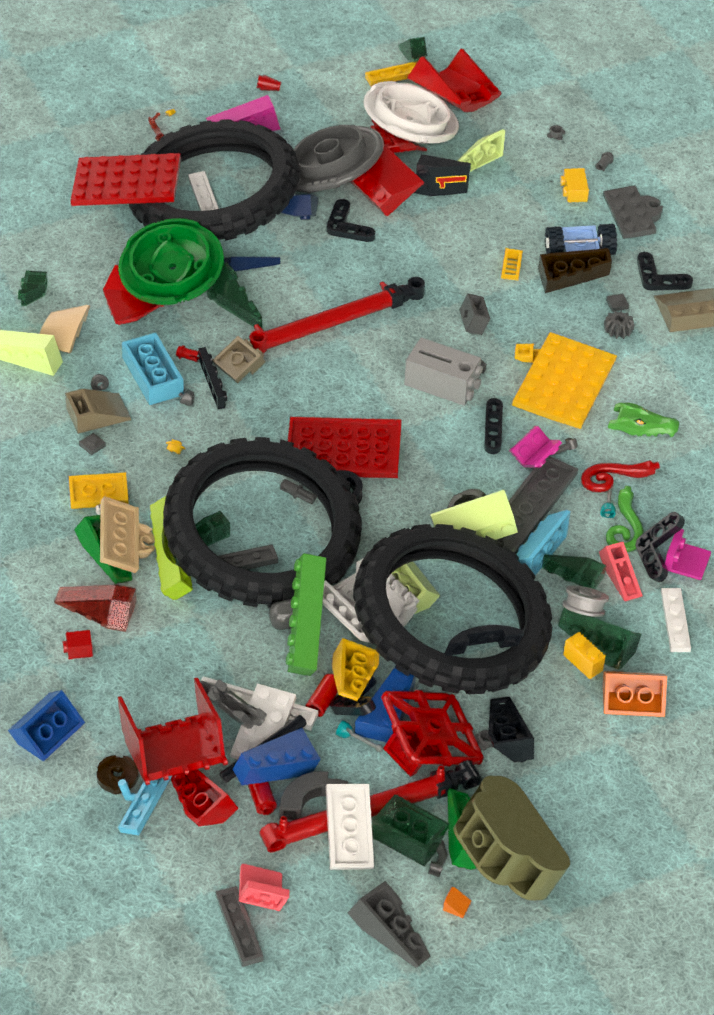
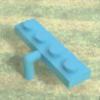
M168 776L169 780L165 781L163 778L152 780L150 785H145L143 782L138 793H131L125 779H121L118 782L124 799L132 801L118 826L121 833L140 835L172 776Z

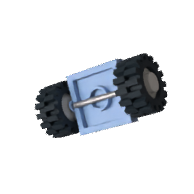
M600 224L598 231H596V226L546 227L545 230L546 254L609 248L610 255H616L617 232L614 224Z

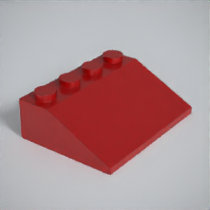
M384 145L379 160L367 172L352 180L351 183L385 216H388L422 186L424 181Z

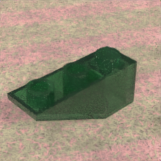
M545 554L543 556L542 568L550 574L554 573L562 577L565 581L596 589L605 576L606 565L589 557Z

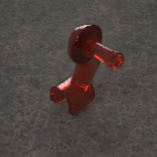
M159 112L153 118H148L149 124L156 134L155 140L157 142L164 136L155 122L156 118L160 116Z

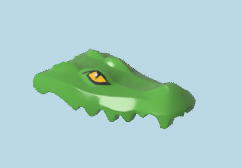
M633 403L615 404L614 411L619 412L618 418L609 421L608 424L609 429L620 430L632 436L646 434L649 437L651 435L657 437L659 433L662 435L667 433L670 437H673L679 429V421L677 419L658 415Z

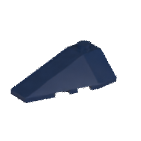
M311 194L294 195L290 199L288 206L281 213L300 217V220H311L310 217L316 216L318 197Z

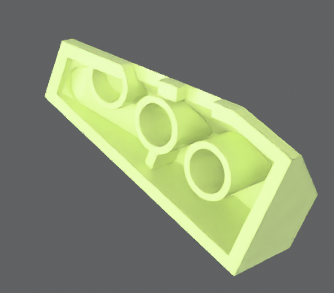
M502 129L479 139L457 161L471 163V172L503 156L505 130Z

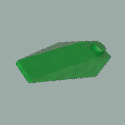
M100 515L84 517L74 529L83 548L115 584L132 581L131 572L100 562Z

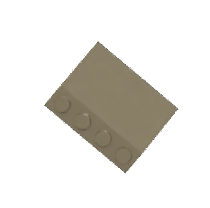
M714 288L654 295L669 332L714 327Z

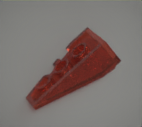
M121 585L60 587L54 603L72 612L79 613L85 616L86 619L93 620L107 629L126 632L136 605V588Z

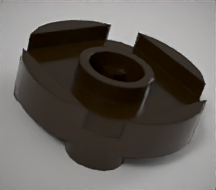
M116 755L108 756L97 767L96 775L99 786L103 790L115 795L122 793L118 785L121 779L126 780L129 789H132L139 779L138 768L134 760L128 756L123 755V758L116 757ZM114 772L122 773L121 776H114Z

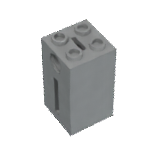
M420 338L406 359L404 385L465 406L467 401L472 400L474 390H478L480 387L481 379H479V376L483 369L481 358Z

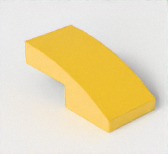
M516 344L515 359L521 362L533 363L540 349H534V344Z

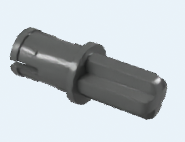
M284 479L280 484V490L291 494L294 499L298 497L310 504H313L316 500V496L303 489L302 485L294 484L287 479Z

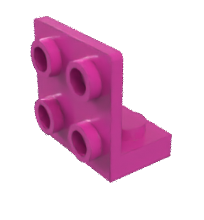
M534 426L509 451L523 467L540 468L545 464V459L549 455H553L559 450L562 442L560 440H550L539 426Z
M681 529L674 534L666 555L665 565L670 572L702 580L711 551L685 544L686 538H683L684 529Z

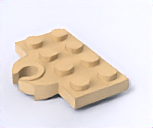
M105 496L102 498L100 515L101 563L136 573L139 569V558H146L155 550V546H147L143 543L144 541L147 544H153L155 539L151 532L153 529L139 523L138 507Z

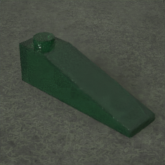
M225 262L219 278L207 290L208 298L214 300L218 306L254 327L255 324H258L262 327L261 314L253 301H248L245 287H240L237 282L238 276L236 272Z

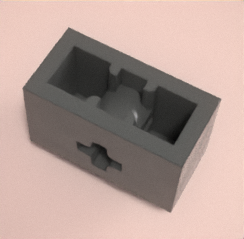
M467 293L459 309L465 330L470 334L482 335L490 321L484 297Z

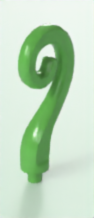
M625 486L618 494L619 510L634 531L632 540L624 543L627 552L636 549V540L644 533L642 523L632 508L634 493L631 491L632 488L630 486ZM622 525L612 526L606 533V541L608 545L619 543L614 538L615 534H621L624 540H629L631 536L630 530Z

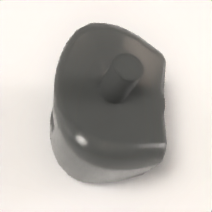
M188 389L184 394L179 393L181 404L193 405L194 392Z

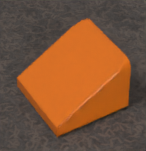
M451 887L444 901L443 911L464 918L472 900L455 887Z

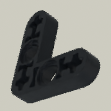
M346 199L337 200L327 222V233L332 236L372 242L375 239V229L368 226L346 223L350 211V202Z
M649 252L638 254L637 265L642 286L646 290H687L692 287V276L688 274L657 275L652 254ZM665 281H668V282H671L672 284H665L664 282H665Z
M677 512L669 513L636 540V549L648 576L656 582L664 581L668 575V569L658 547L680 531L685 524L684 517ZM663 529L662 535L657 537L658 531ZM655 554L654 560L649 563L650 556Z
M374 676L371 677L358 701L338 695L330 703L333 713L335 715L364 716L373 712L376 709L374 701L370 696L364 695L377 683Z

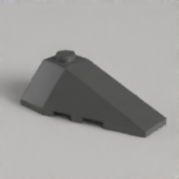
M384 881L360 898L348 911V914L364 932L417 968L431 956L420 935L414 932L410 924L412 922L410 916L405 915L401 907L403 903L400 897Z

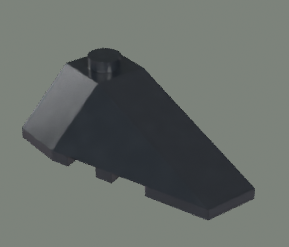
M510 696L490 699L488 738L493 747L513 762L533 760L534 737Z

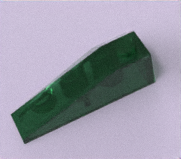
M565 607L558 626L570 637L581 632V635H584L586 640L592 642V645H595L600 652L606 655L604 664L621 670L636 653L642 635L636 631L596 617L572 612Z

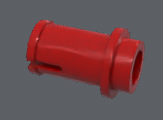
M184 345L178 346L176 356L179 359L184 358L195 362L199 360V351L188 349Z

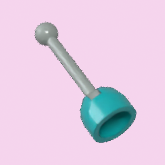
M614 485L608 490L607 502L602 505L600 510L601 516L605 518H614L616 515V508L611 503V493Z
M344 720L340 722L335 735L341 738L352 736L374 747L377 752L383 751L381 744H375L353 732V728L348 722Z

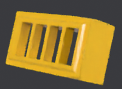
M505 248L502 279L518 281L522 250Z

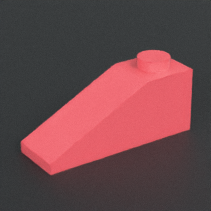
M624 542L605 546L599 551L604 569L624 602L642 597L643 595Z

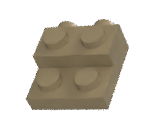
M237 336L213 359V363L236 383H239L249 372L253 375L265 363V360L263 359L264 354L258 348L255 350L247 339L243 340Z

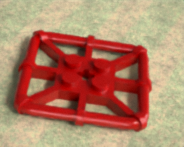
M415 690L414 692L385 691L382 694L381 699L392 722L391 728L397 734L402 748L412 764L415 762L417 764H438L450 767L467 760L472 761L474 765H480L483 762L484 756L472 732L473 727L471 723H468L454 694L423 692L422 690ZM404 700H414L418 702L420 708L413 707ZM427 700L446 702L442 708H430ZM450 705L459 723L451 722L447 713ZM394 706L409 715L411 721H400ZM405 731H416L420 744L415 751L412 750ZM456 732L465 734L469 744L458 738ZM425 745H437L441 756H420L419 754ZM448 746L456 747L469 757L452 756Z

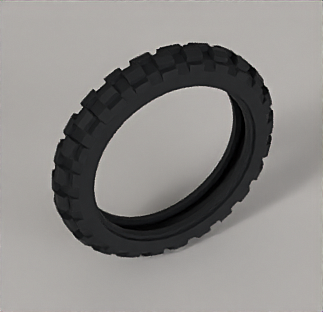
M220 119V122L203 121L194 126L190 124L181 127L177 132L173 133L171 131L162 136L159 142H153L141 155L180 153L182 162L211 152H244L259 157L273 169L266 184L251 197L237 204L215 210L189 211L177 209L165 203L129 204V208L132 210L134 217L140 223H143L144 227L166 219H189L198 222L202 227L211 231L218 240L225 239L227 241L235 239L237 235L243 233L247 235L256 231L260 225L265 226L276 217V214L279 215L288 206L300 181V170L296 153L289 143L287 144V141L278 133L259 124L255 126L248 121L240 120L239 122H234L232 119Z
M255 437L254 441H247V438L232 439L230 444L225 445V443L221 442L209 447L207 452L198 453L176 474L165 498L163 510L164 534L167 537L168 547L173 557L179 561V566L188 576L194 577L196 583L207 591L214 590L218 593V597L231 602L233 599L243 601V605L257 607L258 604H267V607L270 608L273 603L289 600L294 596L295 590L292 589L294 578H296V571L294 569L277 573L249 571L234 566L217 556L204 543L194 523L193 509L200 495L221 478L245 471L277 473L307 487L323 504L331 523V539L326 548L318 555L326 558L324 581L326 580L330 585L340 581L357 555L361 540L362 518L359 514L360 507L356 496L351 493V487L345 478L336 473L335 467L324 459L319 460L316 458L317 454L305 447L298 449L294 447L292 442L280 440V443L272 442L267 437Z
M430 524L412 526L411 530L403 528L393 532L388 538L384 537L367 552L355 577L353 586V599L356 603L354 606L358 621L363 625L362 630L367 639L372 644L377 645L376 651L387 662H394L396 664L395 669L407 677L411 674L419 678V683L431 688L433 685L440 686L442 691L457 694L460 690H464L468 695L484 694L486 690L488 692H496L508 688L510 684L515 685L521 682L542 661L548 649L553 629L551 624L552 613L550 605L546 600V593L541 583L534 580L536 576L526 563L521 564L518 561L519 557L509 548L503 549L498 546V541L487 535L485 538L478 536L476 531L464 527L458 530L454 529L453 525L436 524L435 527H431ZM423 559H444L469 566L490 578L507 595L516 611L519 629L524 631V635L518 646H512L506 651L490 657L463 658L452 655L445 656V653L437 651L416 639L396 618L387 597V578L399 567Z

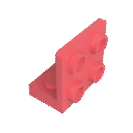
M242 864L240 866L239 902L280 911L289 898V890L282 888V873Z

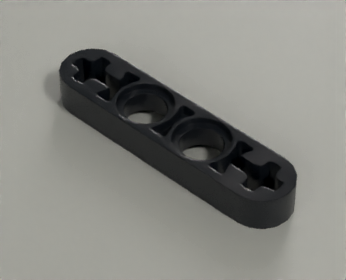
M491 398L486 403L484 449L489 454L499 453L502 444L503 403L497 398ZM492 405H495V406H496V411H492V410H493V406H492ZM495 418V419H497L498 421H497V422H491L489 419ZM494 431V432H497L498 434H497V435H491V434H489V432ZM491 441H495V447H491Z

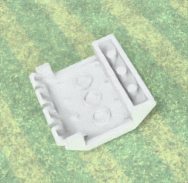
M361 559L356 562V573L334 586H331L326 580L324 581L322 604L360 641L371 643L362 630L363 625L358 621L354 608L356 603L353 599V586L356 574L363 560ZM390 574L386 582L388 601L396 618L404 627L418 610L416 605L419 599Z

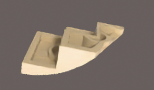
M90 305L51 312L39 334L54 335L59 351L71 354L76 337L79 338L83 321L86 322Z

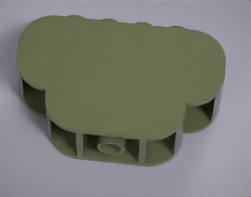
M503 776L485 777L464 807L461 817L455 824V836L478 871L486 879L498 885H508L513 892L524 899L532 901L544 900L570 867L569 856L518 784Z

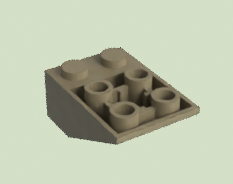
M79 389L65 393L66 409L78 434L131 420L119 393L90 389Z

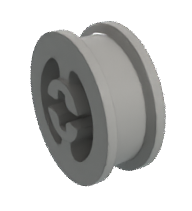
M567 586L566 592L568 596L567 600L563 601V607L586 616H605L606 611L603 608L604 604L609 600L608 595L588 587Z

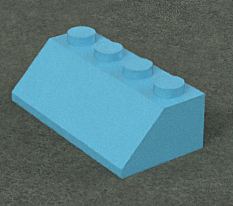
M565 510L548 515L544 521H540L537 530L529 535L525 545L522 544L516 554L519 557L518 561L521 564L526 563L535 576L567 537L571 511Z

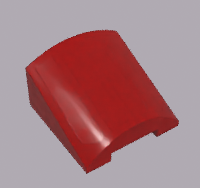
M459 49L449 66L440 72H437L424 56L420 57L407 77L463 112L476 111L493 102L502 94L464 49Z

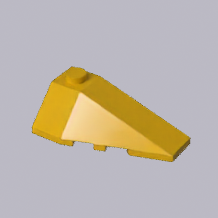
M342 638L332 657V670L339 695L358 701L379 665V653L375 649Z

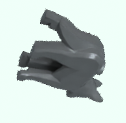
M218 680L215 685L200 681L211 703L245 728L252 729L253 726H261L265 721L267 714L263 710L249 705L227 688V684L223 681Z

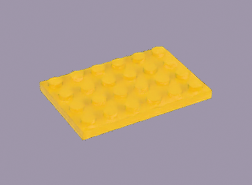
M550 332L514 397L512 406L581 429L617 359V355Z

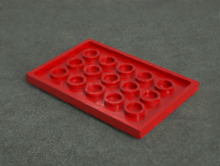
M180 153L79 157L70 199L71 206L174 202L181 155Z
M290 417L288 442L294 443V447L298 449L305 447L317 454L316 458L328 461L336 468V471L347 470L362 478H398L402 419Z

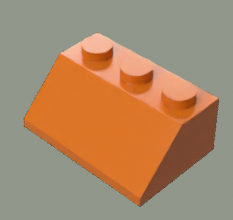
M604 671V714L665 717L667 676L656 673Z

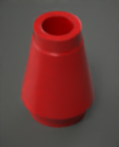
M263 74V76L259 75L256 88L262 91H279L281 82Z

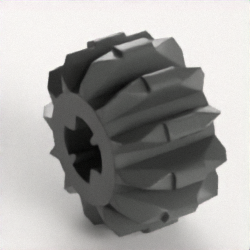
M614 310L613 313H608L604 320L605 333H609L610 337L615 335L616 339L619 336L623 339L626 336L630 337L634 330L633 317L629 316V313H622V310L621 312Z

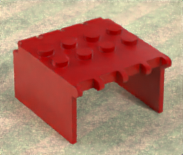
M198 677L194 678L198 715L184 718L185 721L178 719L166 722L165 726L158 724L146 727L145 731L137 728L122 696L117 697L125 743L145 785H150V781L163 778L164 781L169 780L168 776L180 773L189 775V771L200 768L209 770V766L222 763L223 766L228 765L224 750L221 719Z

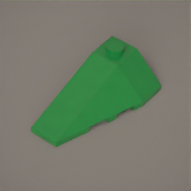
M449 788L448 850L452 865L459 868L472 870L476 866L454 833V826L461 817L462 811L470 797L467 793Z

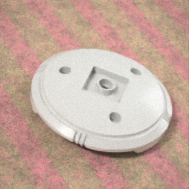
M385 81L374 84L364 97V107L368 115L385 131L401 139L423 144L442 143L455 137L459 129L457 117L446 103L434 93L420 86Z

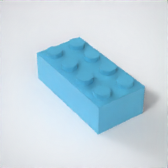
M157 333L122 342V358L149 405L180 397V392L184 394L183 378Z

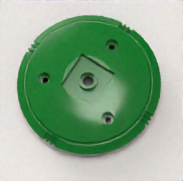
M180 218L161 220L141 228L128 239L119 260V276L126 290L144 302L157 305L178 304V302L189 301L200 296L217 281L224 266V252L218 238L198 222Z

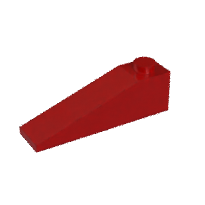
M198 769L189 771V775L180 773L171 777V782L176 789L179 801L182 803L185 815L198 827L222 824L239 809L226 792Z

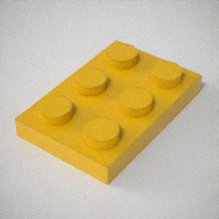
M126 472L69 476L71 509L94 508L101 504L104 496L129 504Z

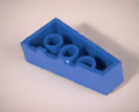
M394 667L372 697L376 709L356 719L355 733L362 737L388 742L393 734L392 722L381 696L385 691L412 692L416 677L411 674L407 677ZM394 706L399 720L403 721L405 713Z

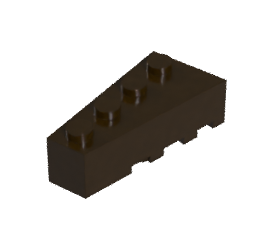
M609 248L540 254L538 270L544 292L549 293L610 275L612 259Z

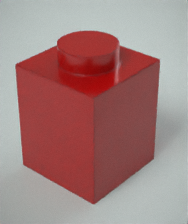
M90 630L66 632V641H62L63 652L68 653V659L93 657Z

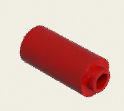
M334 674L324 675L305 707L318 710V717L324 715L338 693Z
M269 782L249 784L248 788L257 813L263 815L273 813L277 804Z

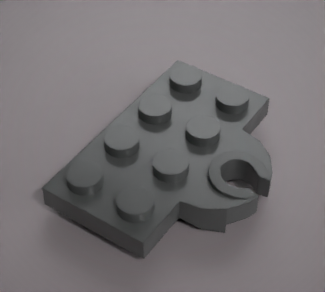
M636 185L603 191V196L623 239L656 234V227L653 222L661 219L663 213V206H660L661 201L648 195L641 196Z

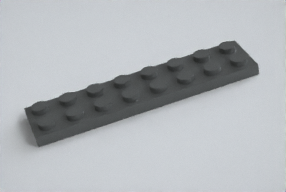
M551 456L545 459V464L540 468H534L508 501L518 533L497 539L498 546L503 549L509 548L517 554L520 546L528 540L529 535L534 532L540 521L544 519L577 476L578 468Z

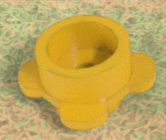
M174 439L166 441L168 445L166 449L168 451L176 452L180 455L181 451L185 450L180 441Z

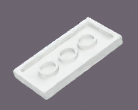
M257 684L249 705L260 708L267 716L261 726H253L252 729H247L241 725L230 757L239 759L242 752L256 747L285 726L296 701V694Z
M327 784L326 804L330 870L373 869L374 858L369 784Z

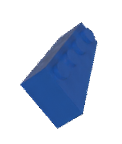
M300 728L242 752L233 771L241 785L297 778L314 772L321 759L303 728Z

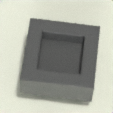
M624 294L606 297L612 312L614 310L629 309V304Z
M92 433L79 441V446L90 455H93L106 447V442L95 433Z

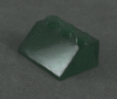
M394 794L372 820V838L425 867L435 855L449 827V823Z

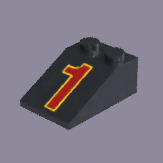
M421 154L417 163L416 175L424 181V184L414 193L426 196L467 193L471 163Z

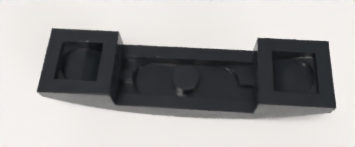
M482 625L469 628L454 636L444 653L445 656L464 654L467 646L498 642L500 648L518 646L524 631L504 625Z

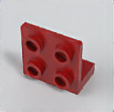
M405 731L412 750L415 751L420 744L416 731ZM393 732L383 749L410 777L414 776L422 764L415 762L412 764L409 762V758L406 756L397 734ZM425 745L419 754L420 756H441L437 745Z

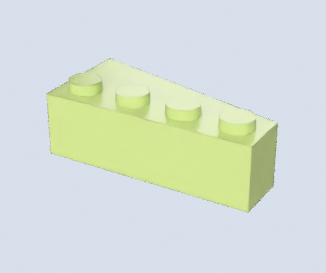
M0 330V360L52 376L55 375L63 363L54 335Z

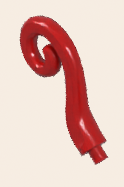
M651 460L634 465L619 463L595 464L588 467L582 473L581 483L589 491L605 492L612 488L614 483L613 477L608 473H616L633 478H644L654 475L655 470L660 468L659 462L653 463ZM596 475L597 481H605V483H594L591 478Z

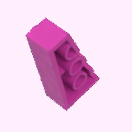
M269 95L206 118L207 121L211 120L212 122H220V119H232L234 122L242 120L251 122L255 126L258 124L272 131L281 130Z

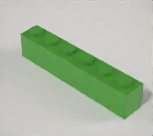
M303 553L299 559H296L294 564L296 578L293 580L292 589L295 590V593L291 600L293 615H291L289 620L291 634L288 636L287 645L290 648L286 656L287 672L311 676L317 670L326 567L325 557Z

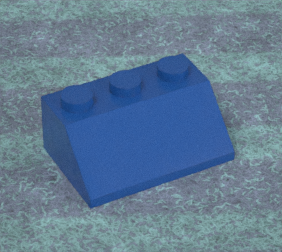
M59 690L48 693L8 731L19 746L40 760L45 761L85 721L65 693Z

